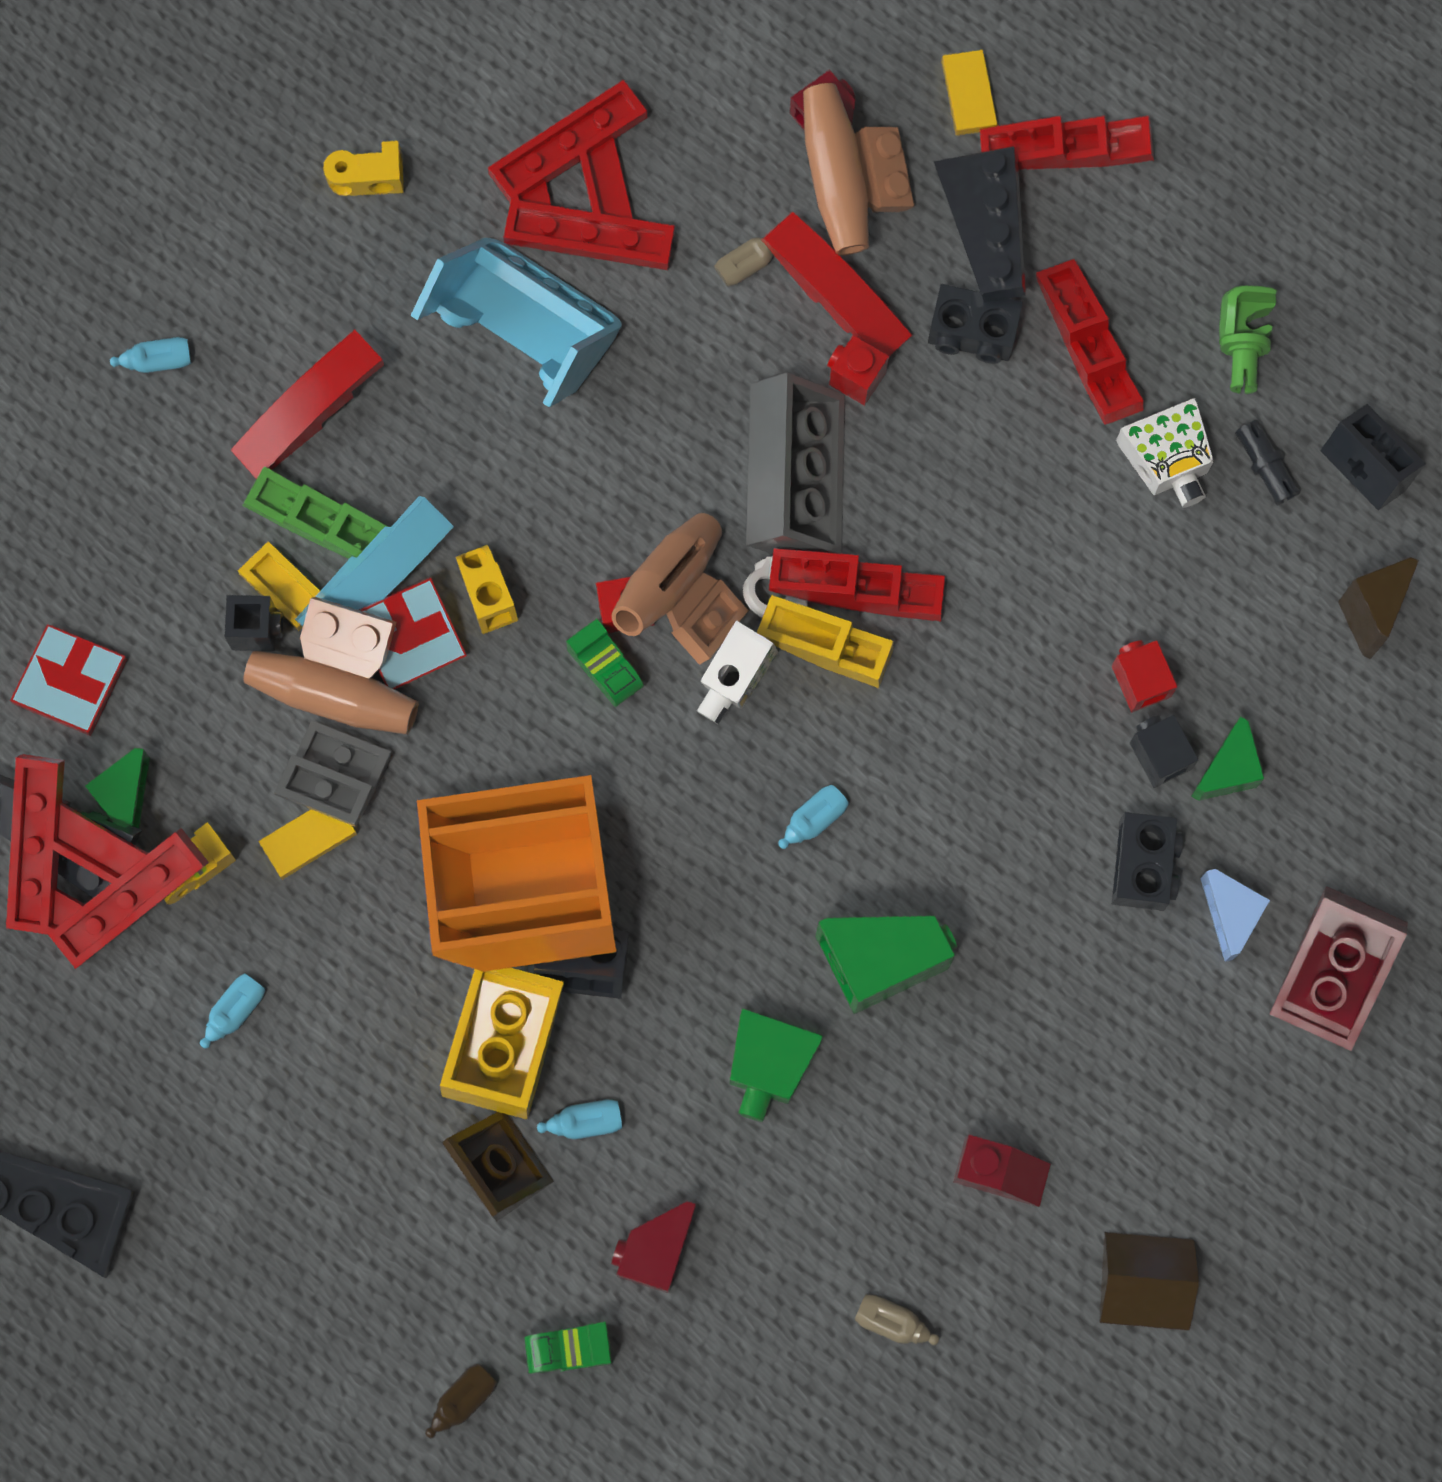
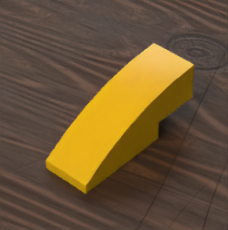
M773 595L769 599L757 630L759 635L773 642L776 647L819 667L879 688L894 650L892 640L853 628V624L850 621Z

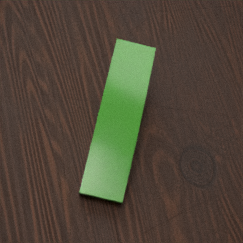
M265 466L260 471L242 506L273 523L348 559L351 556L357 558L386 526L345 502L341 505L305 484L301 487Z

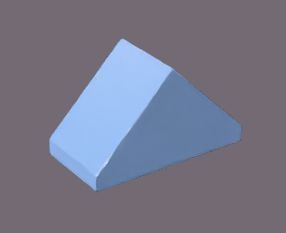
M1217 869L1208 870L1200 879L1224 961L1226 962L1233 960L1240 954L1270 900Z

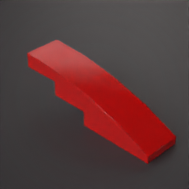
M1061 116L980 129L981 152L1015 147L1018 156V170L1107 167L1154 161L1152 127L1149 116L1107 122L1105 116L1064 122Z
M794 212L789 213L761 239L803 291L815 303L820 302L846 333L851 332L855 337L888 356L894 353L912 336L865 281Z
M1075 259L1037 272L1036 279L1080 379L1104 425L1143 411L1144 401L1127 373L1126 359L1109 331V318Z
M353 330L289 387L234 445L231 452L256 479L264 466L273 470L323 428L322 423L353 398L352 391L384 366L383 359L356 330Z
M773 549L769 591L849 610L941 622L945 576L902 572V565L859 562V555Z

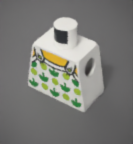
M1194 398L1121 428L1116 439L1117 444L1153 495L1173 488L1183 508L1192 506L1206 497L1197 478L1208 473L1213 464V458Z
M735 621L702 677L701 683L709 689V692L700 704L697 712L719 724L731 704L742 709L778 654L774 643L740 622ZM729 672H739V680L735 685L725 686L723 684V680Z

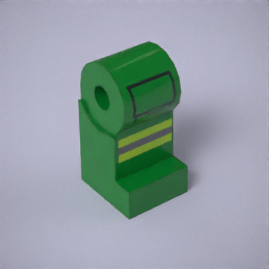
M598 619L592 621L566 641L569 654L613 706L617 707L644 687L636 671L623 657V653L608 636L607 630Z
M606 1322L524 1337L528 1374L557 1370L562 1372L612 1365Z

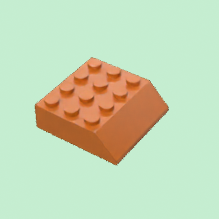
M591 775L417 800L431 949L434 957L485 972L616 952Z

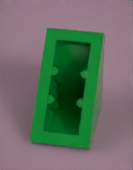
M1240 716L1191 797L1200 801L1254 789L1264 780L1248 720Z
M134 748L85 785L113 823L121 827L131 825L138 829L140 828L150 757L144 749Z

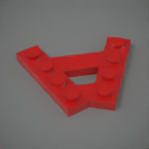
M624 80L488 167L490 177L510 202L503 236L504 243L668 270L675 226L633 219L614 139L647 118V110ZM580 162L592 212L551 206L546 183Z
M21 754L16 757L6 928L47 934L76 969L209 862L182 828L173 833L150 853L145 852L62 803L65 760ZM59 854L111 884L88 903L83 904L57 888Z

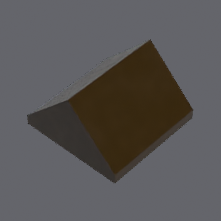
M1410 557L1354 579L1338 601L1364 657L1371 659L1389 638L1419 560Z
M496 1112L442 1142L496 1222L554 1182L508 1114Z
M1104 1232L1099 1323L1190 1331L1199 1286L1194 1240Z

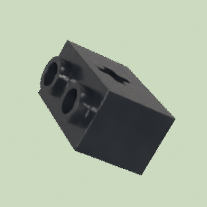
M1368 404L1342 420L1320 450L1378 511L1402 495L1426 465Z

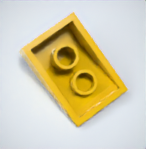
M514 968L485 972L474 969L441 1079L440 1089L442 1097L528 1120L564 982Z

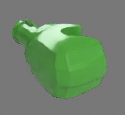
M1238 286L1226 292L1222 297L1219 319V344L1221 352L1232 357L1230 391L1234 393H1241L1243 377H1245L1244 394L1254 393L1258 390V357L1264 356L1271 351V341L1267 337L1272 332V326L1265 325L1252 330L1246 324L1254 319L1268 316L1276 305L1278 290L1271 287Z

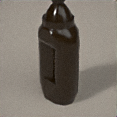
M478 1363L469 1367L440 1397L437 1409L433 1413L431 1427L425 1430L428 1438H434L436 1432L450 1430L452 1426H459L466 1422L494 1392L497 1382Z

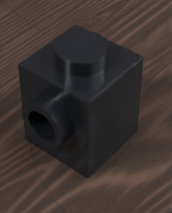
M227 595L224 637L231 650L275 651L276 638H282L284 623L283 613L277 612L271 597Z
M1156 715L1136 726L1138 732L1135 733L1129 744L1153 788L1191 771L1198 762L1194 750L1174 715L1161 720L1159 715Z

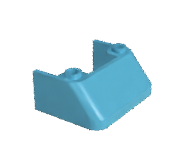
M483 238L438 258L411 314L413 318L419 320L429 314L438 312L445 323L456 328H462L464 325L470 326L478 322L542 364L539 376L543 380L544 387L548 390L543 404L548 407L555 405L578 390L615 340L622 326L621 321L613 313L506 243L493 238Z

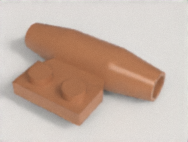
M833 83L814 85L803 92L805 145L818 208L836 254L850 255L859 253L869 248L868 207L872 209V212H901L914 207L898 127H865L854 134L836 85Z
M706 513L696 514L668 534L630 577L612 612V621L616 628L629 636L639 635L667 614L673 628L671 633L699 665L713 656L724 642L735 621L740 622L749 611L721 579L716 580L703 573L722 535V528L713 516Z
M318 597L310 598L300 635L304 657L253 651L244 672V683L290 707L356 728L408 735L416 720L419 707L418 701L372 678L386 662L396 622Z

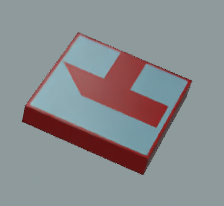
M431 577L359 609L360 611L396 622L386 662L378 670L384 684L392 689L401 687L467 656Z
M47 624L10 701L14 705L91 736L128 659L122 654Z

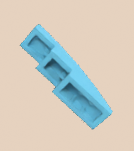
M418 496L392 527L385 526L357 558L351 556L316 597L357 610L385 598L454 526L425 497ZM309 604L295 619L302 627Z

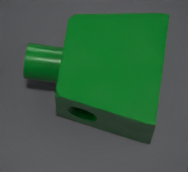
M742 1009L730 1076V1085L746 1090L738 1114L758 1122H763L771 1099L789 1104L820 1046L822 1035Z

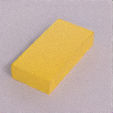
M983 50L943 55L942 66L955 135L980 132V129L997 126Z
M267 542L237 571L261 596H270L277 611L282 612L283 617L300 631L303 627L295 619L307 607L310 598L316 597L320 590L270 542Z
M309 810L258 842L283 880L351 839L357 833L352 825L314 810Z

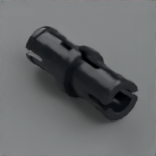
M1254 420L1251 422V427L1247 423L1239 428L1235 435L1239 438L1253 463L1251 469L1254 475L1259 474L1275 500L1274 503L1278 506L1284 503L1283 500L1285 498L1290 500L1296 497L1300 490L1296 487L1282 463L1284 459L1283 454L1280 450L1275 451L1261 427L1260 421Z

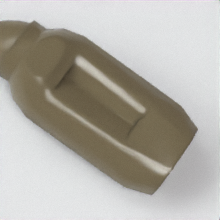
M762 238L750 239L720 258L714 265L715 270L727 287L740 283L768 265L772 260L773 254L762 242Z
M865 1294L855 1317V1321L861 1327L897 1343L907 1344L913 1342L917 1344L929 1341L930 1344L936 1345L939 1342V1336L931 1334L925 1323L921 1322L912 1310L880 1296Z

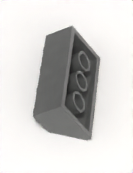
M788 372L750 384L746 546L773 554L774 548L842 554L844 394Z

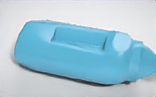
M176 337L141 342L134 345L131 349H127L119 358L112 357L110 364L113 367L121 365L129 370L135 369L143 373L183 368L191 364L188 339Z
M833 785L821 788L793 813L790 824L786 827L784 838L778 842L780 848L786 849L789 843H801L804 840L815 838L846 811L849 802L845 796Z
M245 973L236 978L212 1007L209 1014V1022L206 1024L205 1038L200 1040L201 1047L209 1048L211 1042L223 1039L225 1035L238 1030L263 999L265 988Z
M611 1099L570 1105L559 1114H554L546 1123L540 1122L537 1124L539 1133L548 1131L558 1136L563 1135L569 1139L610 1134L622 1128L618 1101Z

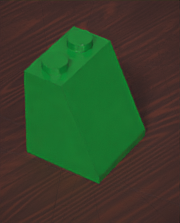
M935 916L825 918L818 922L815 935L853 1014L948 970L955 957L953 950L957 948L955 938L947 924L940 926Z

